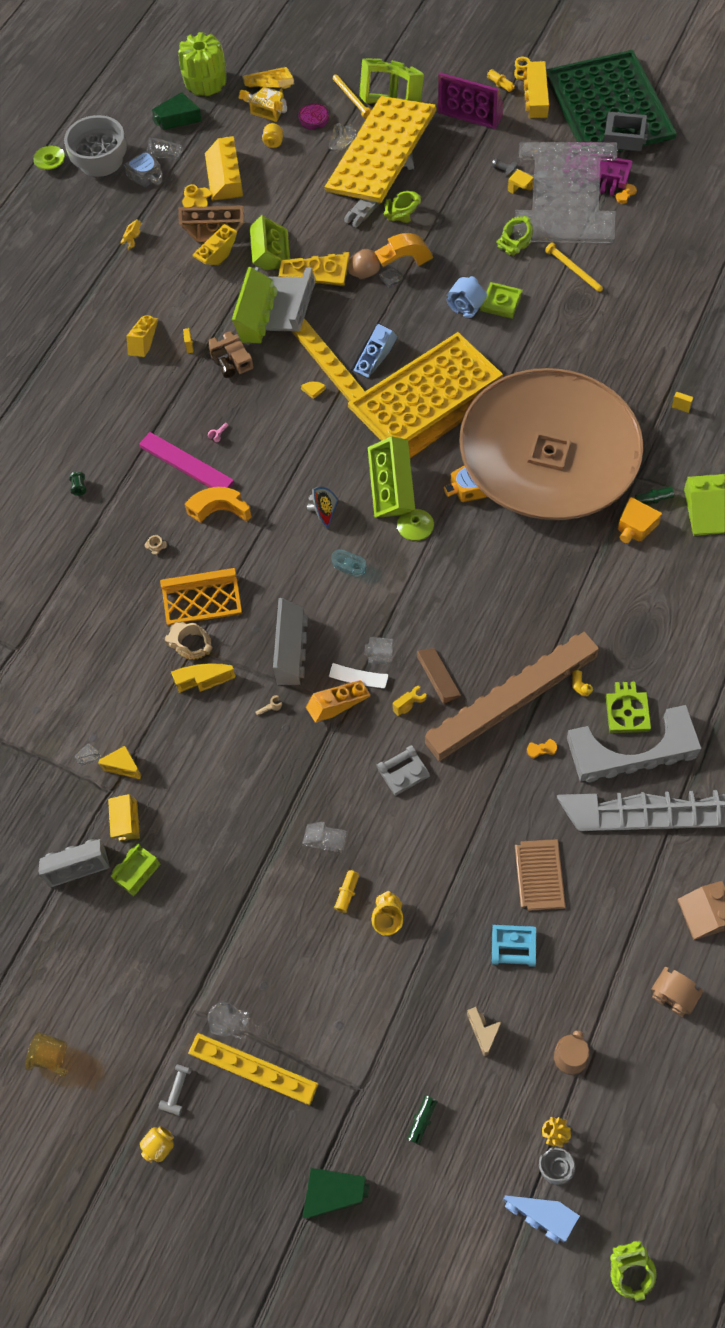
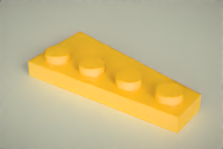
M344 252L340 255L328 254V256H313L309 259L282 260L279 277H303L305 268H312L316 278L315 283L345 286L350 254L349 252Z

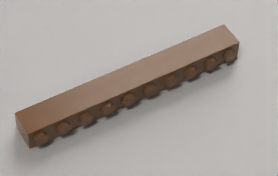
M585 632L572 636L569 642L564 645L560 644L551 654L543 655L534 665L526 666L519 675H513L502 686L494 687L487 696L479 697L473 705L462 708L456 716L447 718L438 728L430 729L425 735L426 746L440 762L571 675L573 671L579 670L597 658L598 646Z

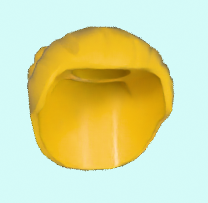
M387 891L376 898L377 907L374 909L371 919L373 928L383 936L395 934L403 925L402 901L394 893Z

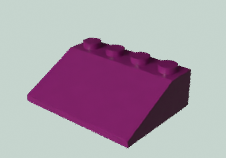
M441 72L438 74V113L496 130L503 117V102L498 88Z

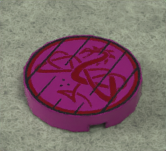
M311 103L305 105L298 113L300 124L307 129L313 130L319 126L322 128L329 121V110L322 104Z

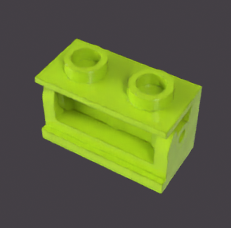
M138 844L135 848H131L126 855V859L113 869L111 877L115 883L134 897L161 864L155 856L141 848Z

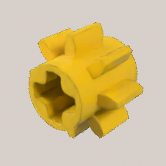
M551 1117L550 1120L544 1123L542 1133L543 1137L548 1138L546 1144L562 1148L563 1144L570 1140L571 1128L565 1126L567 1120Z

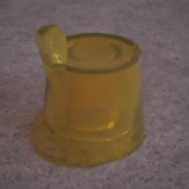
M37 1032L27 1053L25 1069L30 1071L34 1067L44 1068L60 1076H66L68 1071L60 1067L66 1053L67 1042Z

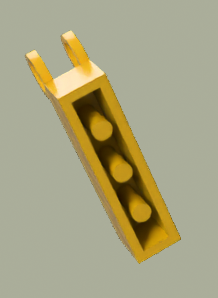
M519 57L515 60V67L517 69L514 72V76L518 80H524V90H527L525 91V101H528L526 102V112H529V118H548L549 100L545 61L530 62V59L527 57ZM525 61L528 64L525 66H521L518 64V62ZM524 71L523 76H519L517 73Z

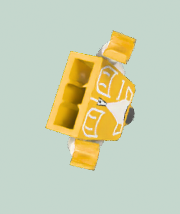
M263 87L253 95L249 94L246 90H240L239 99L249 102L250 111L253 115L277 122L280 114L287 111V104L281 87H274V89Z

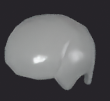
M550 1148L540 1156L539 1169L543 1178L549 1183L562 1185L567 1183L575 1174V1161L571 1154L563 1148Z

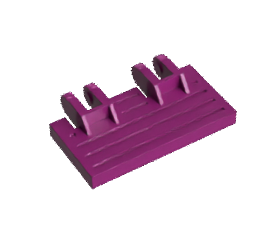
M569 149L561 177L568 178L569 174L572 173L568 187L572 188L575 179L580 180L578 183V189L580 190L583 188L586 176V182L600 184L601 179H603L600 193L604 194L606 185L612 186L610 188V195L614 196L618 182V188L625 189L633 161Z

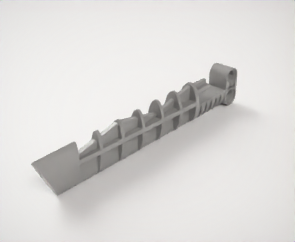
M713 790V797L697 801L694 799L693 791H689V801L670 798L669 792H665V797L641 792V794L621 798V793H617L616 800L599 804L597 794L557 795L558 801L578 831L725 827V794L718 795L717 790Z

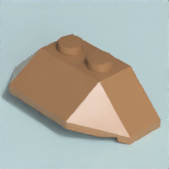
M244 206L178 207L179 225L196 242H206L224 224L237 232L244 224Z

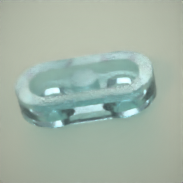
M341 549L334 551L331 555L332 565L336 569L353 576H361L366 572V561L360 556Z

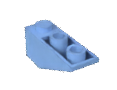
M377 324L354 371L369 378L389 354L398 336L392 330Z
M505 1196L503 1199L506 1203V1209L515 1215L519 1212L527 1217L526 1223L535 1229L541 1227L547 1231L546 1236L557 1244L559 1240L562 1243L566 1241L579 1218L578 1214L558 1201Z

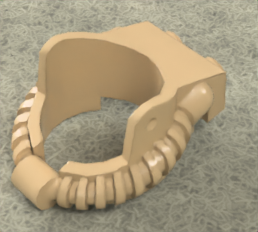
M175 622L170 628L169 635L165 637L166 645L176 649L178 654L186 659L195 660L202 658L205 654L209 655L213 649L208 632L195 623ZM189 634L199 635L204 638L205 647L203 650L199 649L198 651L191 652L188 647L181 645L182 640Z

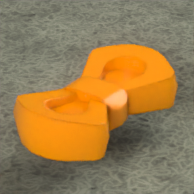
M626 184L625 190L616 194L617 202L626 204L628 198L637 193V189L632 184Z
M549 739L545 744L539 745L530 742L527 747V754L532 759L543 754L555 755L557 751V744L552 739Z

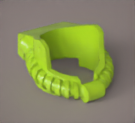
M404 191L397 194V197L393 198V202H391V199H387L384 211L385 218L388 221L409 223L411 221L410 214L421 203V196L413 191Z
M524 215L523 217L517 216V218L514 217V219L509 220L504 226L501 238L497 241L498 249L504 250L509 256H514L516 253H520L521 249L528 247L533 235L531 219ZM524 222L527 226L526 234L519 238V240H511L509 236L513 232V226Z
M634 1241L631 1244L619 1245L613 1248V1254L610 1256L611 1280L614 1288L622 1296L629 1299L634 1298L635 1302L644 1300L645 1294H648L654 1287L657 1277L654 1262L647 1255V1249L642 1245L641 1241ZM633 1265H640L646 1269V1278L640 1284V1290L632 1291L631 1287L622 1283L624 1277L622 1273Z

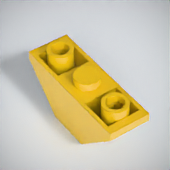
M224 224L192 254L193 257L204 264L219 266L229 256L237 236V231Z

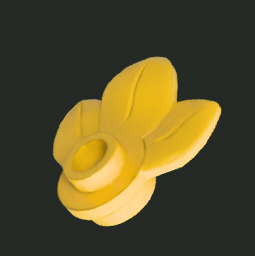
M188 185L184 191L183 206L207 207L208 202L206 198L211 196L212 192L207 188H197L195 185Z

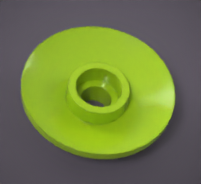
M45 146L39 149L33 157L35 165L43 170L55 169L65 159L63 150L57 146Z
M415 509V511L399 517L397 528L400 535L405 539L421 541L432 533L434 521L428 512Z

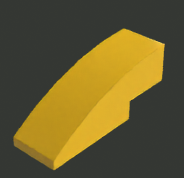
M200 664L171 671L179 693L198 686L201 692L236 677L233 666L225 664Z

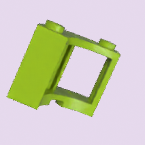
M362 59L359 96L367 104L377 103L380 96L397 98L399 77H403L408 81L406 100L421 102L424 74L412 66L410 69L404 67V63L397 61L387 63L383 62L382 59ZM371 71L390 73L389 95L369 94Z

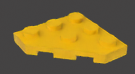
M287 67L242 76L245 86L282 87V89H286L294 85L293 77Z

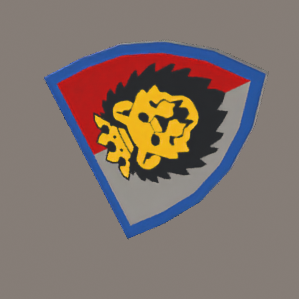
M316 487L312 489V495L309 496L312 504L307 505V510L316 511L322 525L328 529L338 498L330 489Z

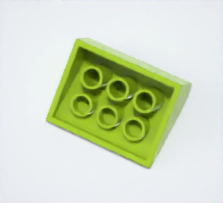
M725 474L687 477L684 492L693 536L725 534Z

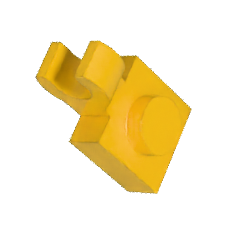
M135 220L128 225L121 240L122 245L128 242V250L135 246L133 238L140 234L139 229L142 223L139 220Z
M414 687L410 693H405L393 702V712L397 716L402 713L406 714L412 709L414 702H424L427 694L424 693L422 696L416 695L420 691V687Z

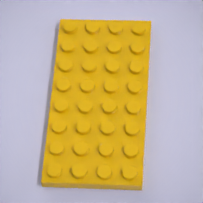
M380 96L325 185L326 192L382 203L437 110L436 105Z
M457 332L348 402V407L381 441L391 436L408 439L409 441L476 397L486 387L503 378V374Z

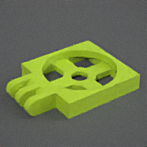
M615 682V693L606 694L609 733L650 732L651 725L647 692L637 693L635 682L630 683L631 689H628L627 682H623V689H620L619 682ZM616 700H622L623 707L612 710L613 703ZM631 700L640 701L643 704V709L631 707ZM630 710L632 715L626 716L624 711ZM635 717H644V721L634 727L633 720ZM614 718L624 720L625 726L618 724Z

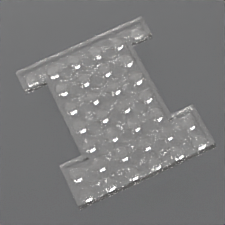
M519 142V160H535L532 210H516V218L517 216L523 217L526 215L531 219L533 235L530 242L614 243L615 211H599L600 160H616L617 143ZM524 222L515 225L514 240H519V238L526 234L527 226Z

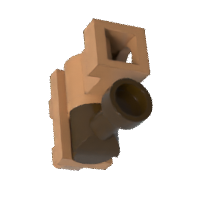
M229 331L223 335L224 340L218 341L215 337L209 339L211 357L215 364L222 366L221 373L224 378H230L236 373L234 366L228 363L229 360H232L239 374L253 369L252 358L245 350L237 334L234 335ZM247 362L245 367H240L241 364Z

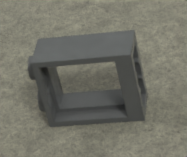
M608 112L603 147L642 151V145H646L647 134L644 133H648L649 123H646L647 115ZM612 128L639 129L641 131L640 135L614 133Z

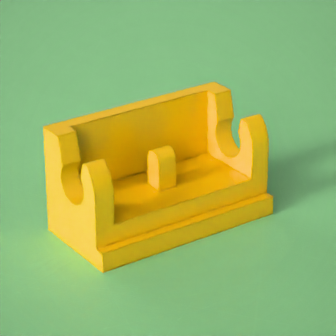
M130 794L108 799L111 838H119V841L140 839L137 800Z

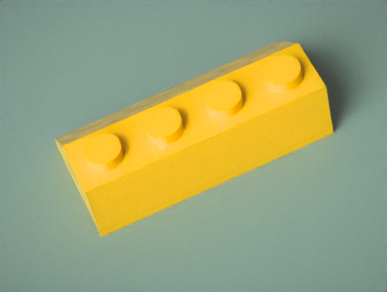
M234 136L219 138L205 153L212 201L243 196Z

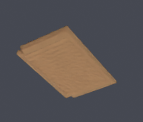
M558 839L521 841V845H515L521 908L527 907L528 911L566 909Z

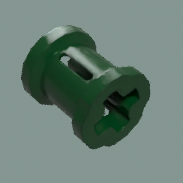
M82 472L71 473L69 477L72 484L70 488L71 494L76 496L84 495L87 492L84 485L85 474Z

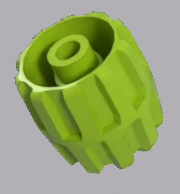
M199 32L197 36L188 35L187 41H181L179 45L180 50H178L179 64L185 87L196 96H211L214 93L220 92L227 80L226 63L220 41L212 34L206 36L204 32Z

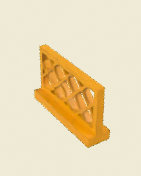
M235 568L160 580L167 626H172L175 622L190 623L242 614ZM234 583V590L230 595L222 590L226 584ZM207 587H213L217 590L211 598L204 593ZM189 590L198 592L193 600L185 596ZM220 592L227 596L222 605L214 600ZM176 593L179 595V598L173 604L168 600L167 594ZM201 595L209 600L203 608L196 604ZM182 599L190 603L185 611L177 607ZM230 599L237 603L236 610L229 611L225 608ZM211 603L220 607L216 613L206 611ZM194 605L201 611L197 616L192 617L187 613ZM174 609L182 613L178 619H170V614Z

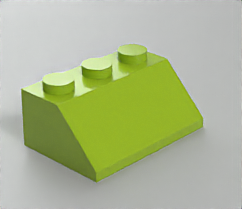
M261 215L250 226L252 263L264 270L280 269L281 261L290 259L287 229Z

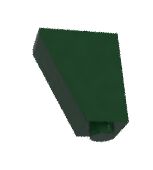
M183 92L152 109L153 122L163 130L202 121L200 108Z
M310 1168L303 1218L310 1220L363 1204L364 1198L369 1196L370 1183H366L367 1179L365 1176Z

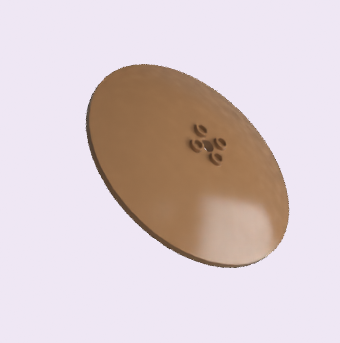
M540 368L524 370L495 381L478 394L470 404L460 429L459 442L462 460L469 476L486 496L504 508L537 519L568 520L580 518L608 507L618 500L631 486L638 474L643 455L642 432L634 413L627 403L616 392L594 378L563 369ZM551 449L554 453L548 454L545 450Z

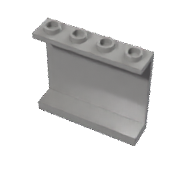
M305 268L303 277H269L273 280L274 286L277 287V296L274 298V306L269 315L270 320L266 325V331H300L316 282L312 268Z

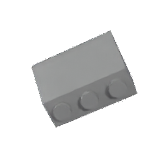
M100 839L88 840L80 846H69L64 851L58 853H48L39 860V875L50 888L110 868L105 846Z

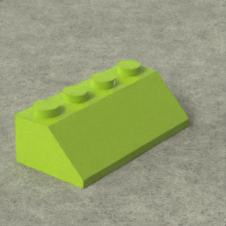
M248 267L232 317L233 324L242 343L262 342V338L266 333V325L270 320L269 315L274 306V298L277 296V287L274 286L273 280L252 267Z
M391 436L369 446L368 457L374 518L399 516L415 511L408 439Z

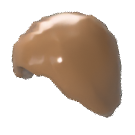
M362 249L350 257L347 269L351 275L359 277V279H365L374 276L380 270V261L373 250Z

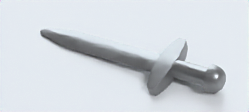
M493 159L491 164L493 168L497 167L506 171V178L510 177L517 170L516 161L508 165L500 162L499 159ZM529 174L534 177V182L562 190L561 187L548 180Z

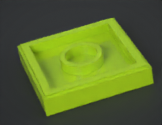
M490 282L487 289L488 296L481 305L480 311L513 319L523 290Z

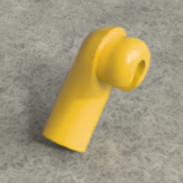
M573 671L572 688L581 696H589L593 692V687L582 682V671Z

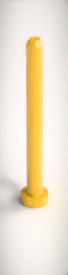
M333 75V80L362 112V117L367 119L372 110L363 105L338 75Z
M551 242L546 247L545 252L547 254H553L596 291L601 292L603 290V287L556 249L557 245Z

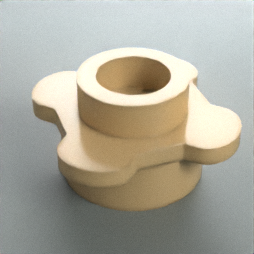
M159 535L151 536L145 543V548L150 549L153 555L159 554L162 548L167 547L166 541H162Z

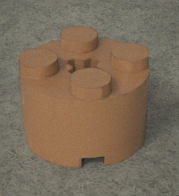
M664 967L651 988L652 998L662 1005L665 1002L673 1007L672 1011L680 1017H684L685 1014L690 1015L704 992L703 989L700 988L698 991L694 988L696 983L675 970L670 973L668 972L669 968Z

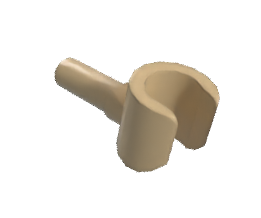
M273 696L270 704L256 711L257 716L271 709L274 711L280 710L282 702L274 704L279 700V696Z

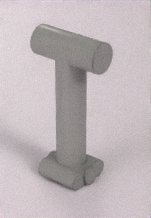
M177 1064L175 1070L178 1073L168 1102L161 1100L158 1109L180 1116L183 1107L176 1104L186 1074L190 1075L192 1069Z

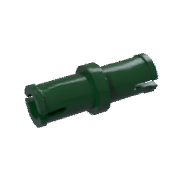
M672 486L659 490L651 489L650 492L635 495V499L644 504H656L661 500L674 498V490Z
M424 1095L418 1113L414 1114L413 1119L415 1120L406 1139L418 1145L421 1144L420 1142L427 1125L430 1126L431 1124L430 1118L438 1102L437 1100Z

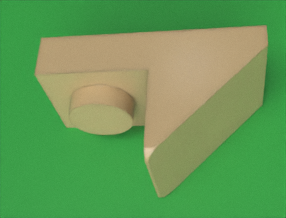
M476 1007L467 1010V1016L484 1056H487L501 1022L484 1028V1025H486L482 1012L478 1013Z

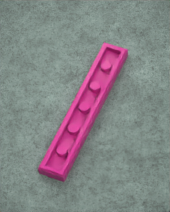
M151 432L139 443L140 448L209 488H231L234 484L232 478Z

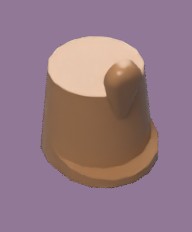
M574 1031L573 1035L564 1036L559 1040L555 1048L554 1060L556 1066L566 1074H578L586 1068L588 1063L589 1047L584 1041V1033L581 1031Z

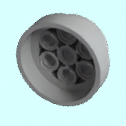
M94 115L82 118L68 128L64 137L69 159L89 176L102 177L115 172L121 166L123 156L127 150V142L121 124L108 116Z

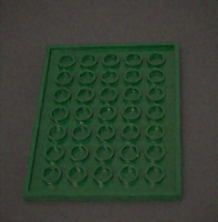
M633 50L546 69L549 85L582 152L607 155L625 150L603 147L608 112L647 115L646 123H649L648 133H644L647 134L646 145L676 139L677 133ZM612 128L614 133L640 135L641 131L639 129Z

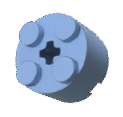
M462 277L456 281L448 292L446 300L449 307L455 313L461 312L464 314L463 317L470 318L476 314L488 295L478 284V280L475 277Z

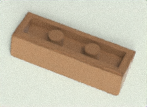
M435 648L417 651V658L442 703L445 704L460 697L461 694Z

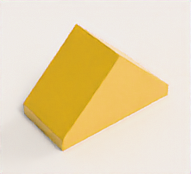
M125 746L99 759L98 764L102 771L137 779L141 778V774Z

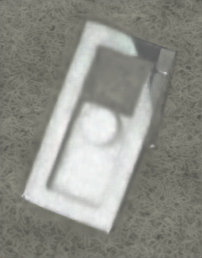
M326 822L307 824L302 845L343 853L347 831L326 827Z

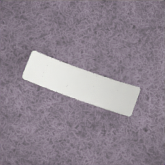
M333 663L329 677L349 683L361 680L365 686L385 688L388 674L366 672Z

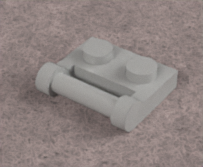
M412 745L407 747L406 751L390 760L376 764L379 772L395 796L430 777V773ZM411 758L412 762L389 774L387 771L402 761Z

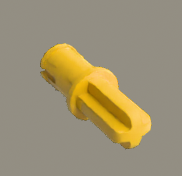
M494 69L488 72L487 75L489 76L487 78L496 83L497 87L501 86L508 92L514 89V84L507 80L505 75L497 73Z
M352 870L347 872L344 883L339 888L340 894L334 906L335 910L347 913L350 900L355 895L354 889L359 873Z

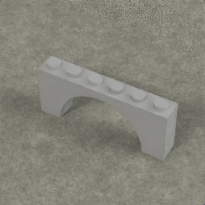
M686 705L666 709L663 717L665 722V735L663 739L653 749L641 754L624 755L608 750L594 738L588 726L568 730L567 741L580 782H593L600 777L612 778L623 772L630 774L642 768L653 769L660 764L672 765L678 760L685 759V761L695 759L699 755L701 746Z

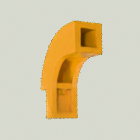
M402 233L388 239L389 244L375 251L383 267L403 256H413L418 266L433 258L424 240L413 233Z
M226 487L204 489L193 495L184 504L187 514L200 523L209 514L217 510L231 511L246 522L252 517L250 506L242 501L241 493Z

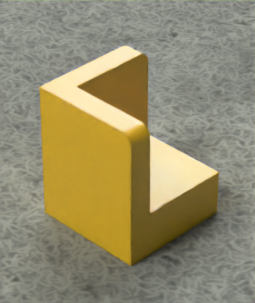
M517 169L508 180V192L513 194L519 187L531 191L533 189L534 177Z

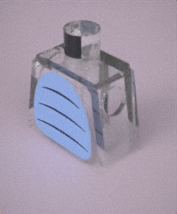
M148 149L124 164L127 177L143 187H147L152 183L159 185L162 182L160 164Z

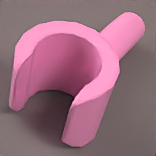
M224 423L219 430H210L208 432L209 439L215 436L213 438L214 442H219V435L228 427V424Z

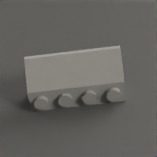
M283 598L278 600L273 669L277 685H300L301 678H304L305 675L302 661L306 660V649H303V643H307V632H304V627H308V615H305L303 607Z

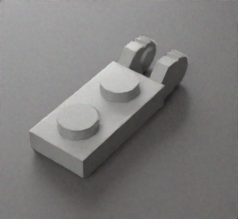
M360 199L351 211L345 215L344 222L348 224L355 217L352 225L358 227L375 210L380 202Z

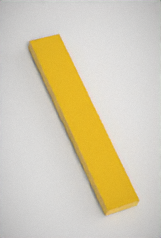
M197 1033L188 1053L195 1058L308 1106L311 1105L319 1085L314 1081L200 1033Z

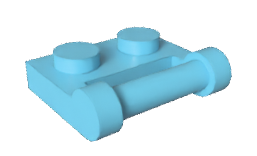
M493 925L492 965L508 963L528 964L529 967H535L536 927ZM499 949L529 950V956L499 954Z

